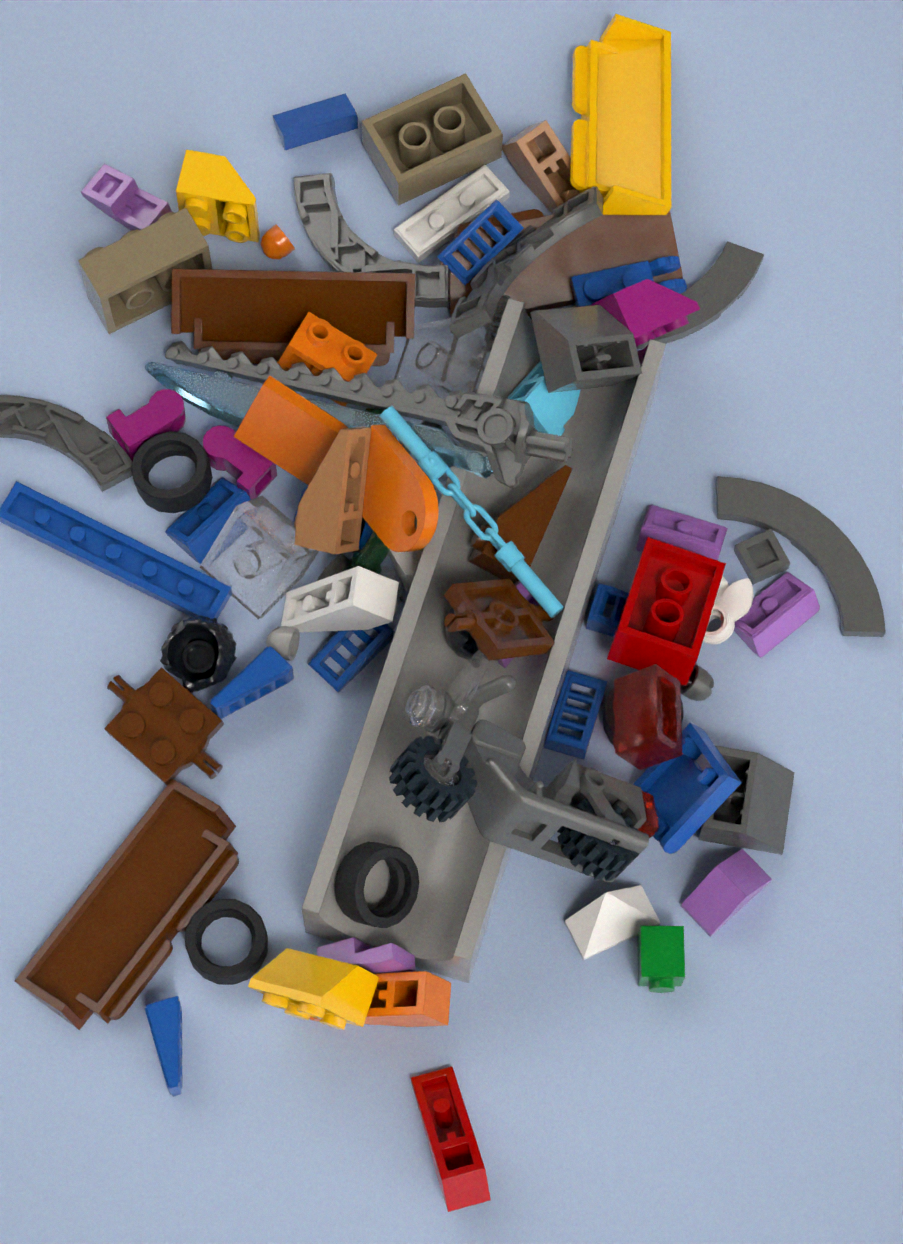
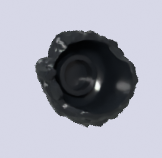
M202 615L190 617L173 625L167 640L161 647L162 657L160 662L166 671L182 679L183 687L190 693L197 692L226 679L237 658L235 656L236 642L233 639V634L228 631V627L222 623L219 624L216 618H208Z

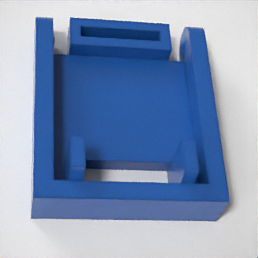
M690 722L633 785L642 789L647 818L644 822L655 840L660 842L662 849L666 853L672 854L677 852L737 789L741 781L706 732ZM703 754L712 768L706 767L703 771L696 760Z

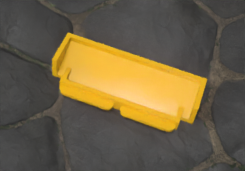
M615 14L599 38V42L590 40L587 46H577L573 52L572 107L574 111L581 114V119L575 120L571 127L570 182L575 189L579 190V194L597 186L603 196V215H667L672 208L671 32Z

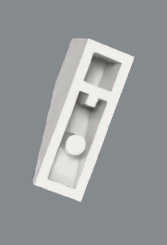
M357 566L288 591L286 593L281 626L297 628L299 632L369 630L393 622L398 606L396 598L399 582Z

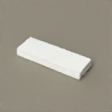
M484 165L394 229V236L419 263L453 239L461 224L474 221L494 200H498L502 204L509 199L510 191Z

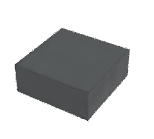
M772 529L735 545L734 552L752 585L789 569L790 561Z

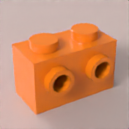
M308 312L277 363L284 371H288L293 364L304 362L314 376H319L325 369L335 368L345 381L350 382L354 375L367 374L378 354L368 349L360 341L354 340L339 331L328 321ZM332 400L344 408L348 404L345 402Z

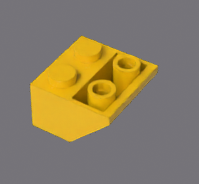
M186 149L176 188L179 211L187 208L203 236L208 234L225 236L229 240L238 243L247 241L259 242L260 230L256 198L228 159L221 155Z
M286 948L250 979L248 987L264 994L262 998L263 1003L284 1009V1013L303 1020H309L311 1016L320 1019L319 1022L344 1030L346 1023L360 1027L364 1026L379 977L357 965Z

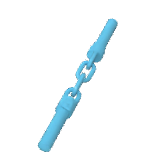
M393 406L384 410L380 415L382 420L419 462V467L443 495L452 496L463 509L464 520L475 534L482 540L490 541L497 549L494 555L495 558L501 562L508 572L512 571L551 618L559 614L564 609V606L524 561L525 557L517 549V546L512 541L505 543L499 536L498 526L486 510L480 505L472 504L460 490L459 479L437 452L431 451ZM444 473L453 481V483L448 484V490L438 480ZM476 511L491 526V528L485 530V534L470 518L476 516Z

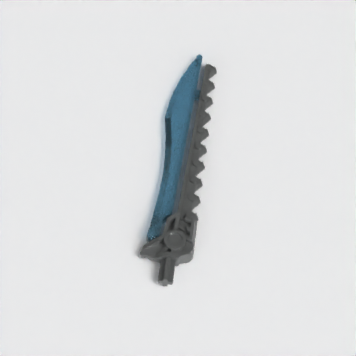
M183 341L172 343L165 353V358L174 361L176 364L215 372L214 376L156 362H148L145 365V370L167 389L180 394L182 399L188 404L236 427L240 426L261 387L233 381V377L264 384L267 378L272 376L297 392L379 411H384L388 407L393 406L401 416L448 426L453 436L464 447L487 454V456H483L481 453L455 446L450 436L443 429L406 421L431 451H436L447 465L472 472L483 478H487L494 473L498 482L511 489L517 488L518 478L522 475L524 466L531 456L567 463L568 458H571L573 453L571 448L572 438L542 433L536 430L533 411L530 404L525 401L468 391L463 393L462 390L449 392V395L443 399L436 394L429 384L417 386L413 393H409L397 378L385 381L382 387H376L366 373L354 375V378L347 382L335 368L325 369L319 376H314L304 362L293 364L288 371H284L273 357L261 359L257 366L253 365L243 352L233 353L228 360H223L213 346L202 348L201 352L193 355ZM304 397L341 421L348 428L386 425L405 450L411 454L379 414Z

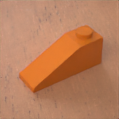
M428 971L375 974L379 977L364 1024L400 1027L448 1026L451 982ZM311 1016L309 1018L312 1021H320V1019Z

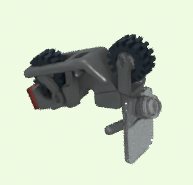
M480 650L473 655L455 676L446 691H436V688L427 684L411 693L406 704V713L409 715L410 724L417 728L425 727L427 732L424 739L421 736L416 738L395 760L389 771L392 773L389 779L391 784L397 785L393 789L395 795H403L405 797L401 803L406 808L410 804L415 807L413 812L415 815L420 817L423 813H426V820L434 822L438 818L439 822H445L448 818H453L467 802L476 826L485 839L577 871L586 876L594 877L595 880H602L608 883L613 882L647 847L649 838L659 828L653 795L643 792L641 787L600 773L596 769L579 765L576 759L570 762L548 787H544L542 781L534 783L529 779L519 766L526 749L525 743L520 738L483 719L476 722L479 708L483 703L512 691L516 686V681L511 675H503L479 686L490 662ZM556 832L560 833L557 837L558 842L550 840Z

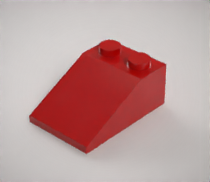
M647 537L607 659L686 686L700 653L726 563Z

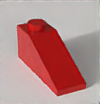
M453 1067L411 1077L413 1091L447 1211L451 1212L490 1201L485 1166Z

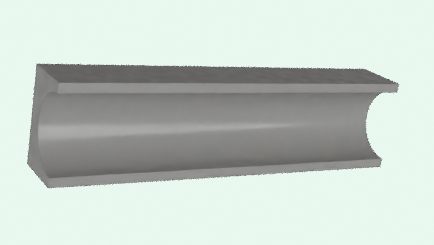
M508 299L477 390L479 394L507 398L541 361L533 322L526 313L523 302ZM650 339L645 348L637 351L642 374L614 386L581 389L575 413L563 426L565 431L561 435L573 439L571 458H568L566 463L531 456L524 466L522 475L518 478L517 488L511 489L496 480L487 454L464 447L459 443L451 471L459 479L460 490L472 504L483 507L492 519L556 470L565 465L572 468V472L530 566L564 606V609L552 621L542 622L555 643L546 654L515 657L506 668L501 666L498 660L489 661L487 657L479 661L466 660L459 657L450 648L444 621L452 607L444 594L452 584L500 580V578L468 562L474 548L470 547V542L475 532L464 520V511L452 496L442 494L438 505V523L431 541L423 549L302 905L305 933L334 942L355 937L373 948L393 943L415 955V967L469 983L511 848L491 842L480 834L467 802L453 818H448L445 822H439L438 818L434 822L426 820V813H423L420 817L413 813L415 807L410 804L406 808L401 803L405 797L403 795H395L393 789L397 785L390 783L389 777L392 773L389 771L395 760L416 738L421 736L424 739L426 736H433L434 741H436L440 730L433 733L428 732L424 727V720L421 719V709L427 697L433 696L437 691L444 690L449 693L454 704L458 707L474 688L503 675H511L516 681L515 688L506 694L483 703L479 708L476 722L483 719L520 738L525 743L526 749L519 766L527 777L533 781L658 386L665 343ZM449 477L447 478L445 484V488L447 490L448 484L453 483V481ZM476 511L475 517H470L478 527L481 524H487V521L478 511ZM517 581L513 584L517 586L520 581ZM368 841L401 848L411 855L418 868L420 884L417 899L410 913L400 923L388 928L372 927L354 922L343 914L336 901L334 885L337 870L344 856L355 846ZM385 860L378 861L371 868L365 880L364 897L369 910L375 909L384 900L389 889L390 873Z

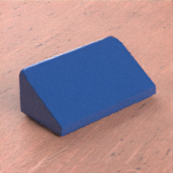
M346 93L272 115L284 150L358 129V116Z
M222 477L210 488L199 504L187 510L165 533L191 558L203 564L256 514L257 508L246 491Z

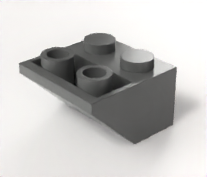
M601 305L531 312L548 393L614 386L642 374L633 333Z
M716 746L741 781V784L700 827L698 840L782 855L795 772L756 752Z

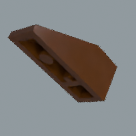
M567 465L547 476L493 518L498 526L499 536L505 543L512 541L517 546L529 567L533 562L572 472V468ZM487 523L486 525L481 524L479 528L485 534V530L491 528V526ZM474 533L470 542V547L474 548L468 562L500 579H511L513 583L519 581L512 571L508 572L501 562L495 558L494 555L497 549L492 543L480 539Z

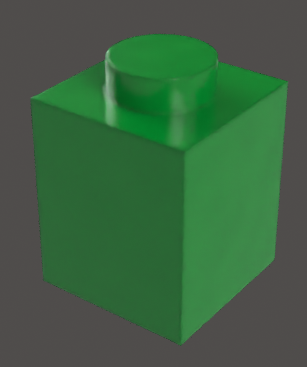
M640 926L637 935L638 986H648L649 991L654 993L673 992L675 986H682L685 978L684 926Z

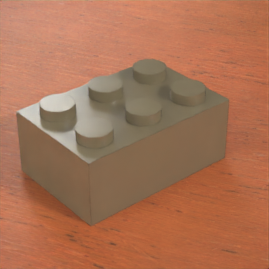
M466 73L362 121V144L398 206L502 158L503 134Z
M187 208L176 213H166L155 223L141 230L129 231L120 240L106 247L94 248L84 258L78 260L87 297L108 334L172 304V269H212L209 245Z

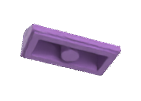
M649 505L636 549L642 552L647 537L718 560L728 528L658 506Z
M786 572L753 599L749 612L735 621V633L755 654L763 657L820 610L814 589L791 573Z

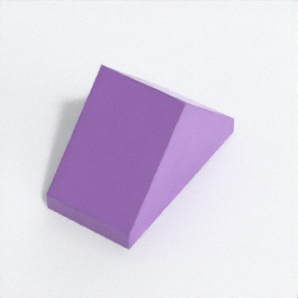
M741 849L716 865L681 904V907L711 937L766 887L772 879Z

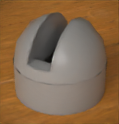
M287 626L277 627L268 635L266 645L268 647L271 646L285 660L293 661L299 646V629Z

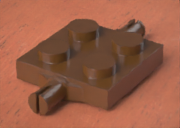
M511 579L452 584L444 594L455 613L448 614L445 617V627H449V632L468 631L476 641L478 649L489 661L546 654L555 643L542 623L543 621H552L554 617L551 618L540 605L531 604L523 597Z
M162 667L144 686L137 688V690L123 680L120 675L115 676L113 680L124 691L112 681L109 682L107 689L119 697L124 704L121 711L104 728L105 731L163 783L168 785L182 770L193 764L203 771L209 779H213L217 775L206 763L218 773L222 770L223 766L205 751L210 739L224 725L223 721Z

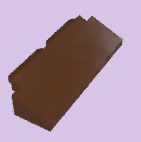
M537 209L511 213L523 226L524 229L522 231L530 225L536 230L555 217L553 214L544 216ZM670 211L667 215H601L574 230L538 256L517 276L498 302L492 321L502 319L508 299L523 302L527 314L537 310H548L573 305L575 299L570 284L571 277L644 261L650 263L662 257H679ZM495 217L487 219L503 236L508 232ZM467 222V223L461 224V225L458 227V229H457V234H454V239H455L471 222ZM481 226L476 230L491 248L496 244ZM469 238L463 242L479 259L484 255ZM458 249L452 253L467 271L473 266ZM680 267L677 271L654 276L653 280L659 284L667 280L682 279V269ZM451 272V307H447L450 322L460 297L465 296L467 298L473 290L470 285L473 278L464 286Z
M172 269L171 334L194 333V349H199L198 353L201 352L202 348L213 346L223 360H228L233 353L243 352L252 364H259L261 359L273 357L278 362L308 312L328 321L339 331L354 340L360 341L368 349L378 354L371 366H384L389 362L390 353H394V337L414 339L415 273Z
M172 779L15 979V982L78 1030L83 1027L93 1013L107 1024L111 1020H118L123 1017L172 953L173 945L171 941L177 933L186 931L192 916L204 904L212 901L239 864L238 852L226 841L236 828V825L219 805Z

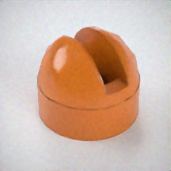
M276 224L262 236V250L271 259L280 260L295 250L288 237Z

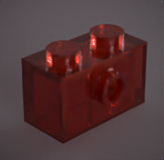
M657 664L615 679L613 710L615 713L613 745L615 754L639 770L682 756L680 681Z

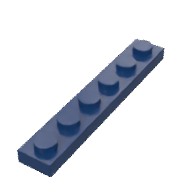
M17 481L0 507L1 523L191 617L202 615L218 619L232 595V587Z

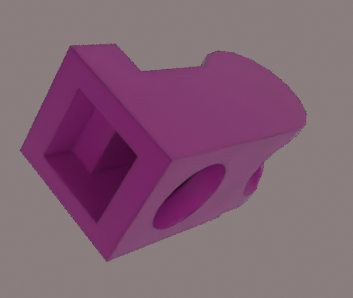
M162 389L151 396L148 404L127 417L118 409L108 415L106 419L109 433L133 462L135 453L145 441L157 434L179 432L186 422V414L181 395L171 389Z
M221 425L212 427L203 437V448L206 451L210 466L216 470L227 471L237 479V487L246 491L252 502H254L277 476L276 464L234 437L236 431L232 428Z

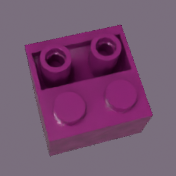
M649 279L622 289L589 305H601L629 329L634 335L636 347L650 341V339L653 340L689 324L687 315L700 310L696 301Z

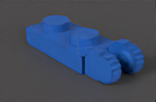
M668 256L658 258L650 263L644 261L571 277L570 284L576 306H589L646 279L654 282V276L677 271V269H680L681 264L679 257ZM683 278L659 283L679 294L687 289L685 279L683 280Z

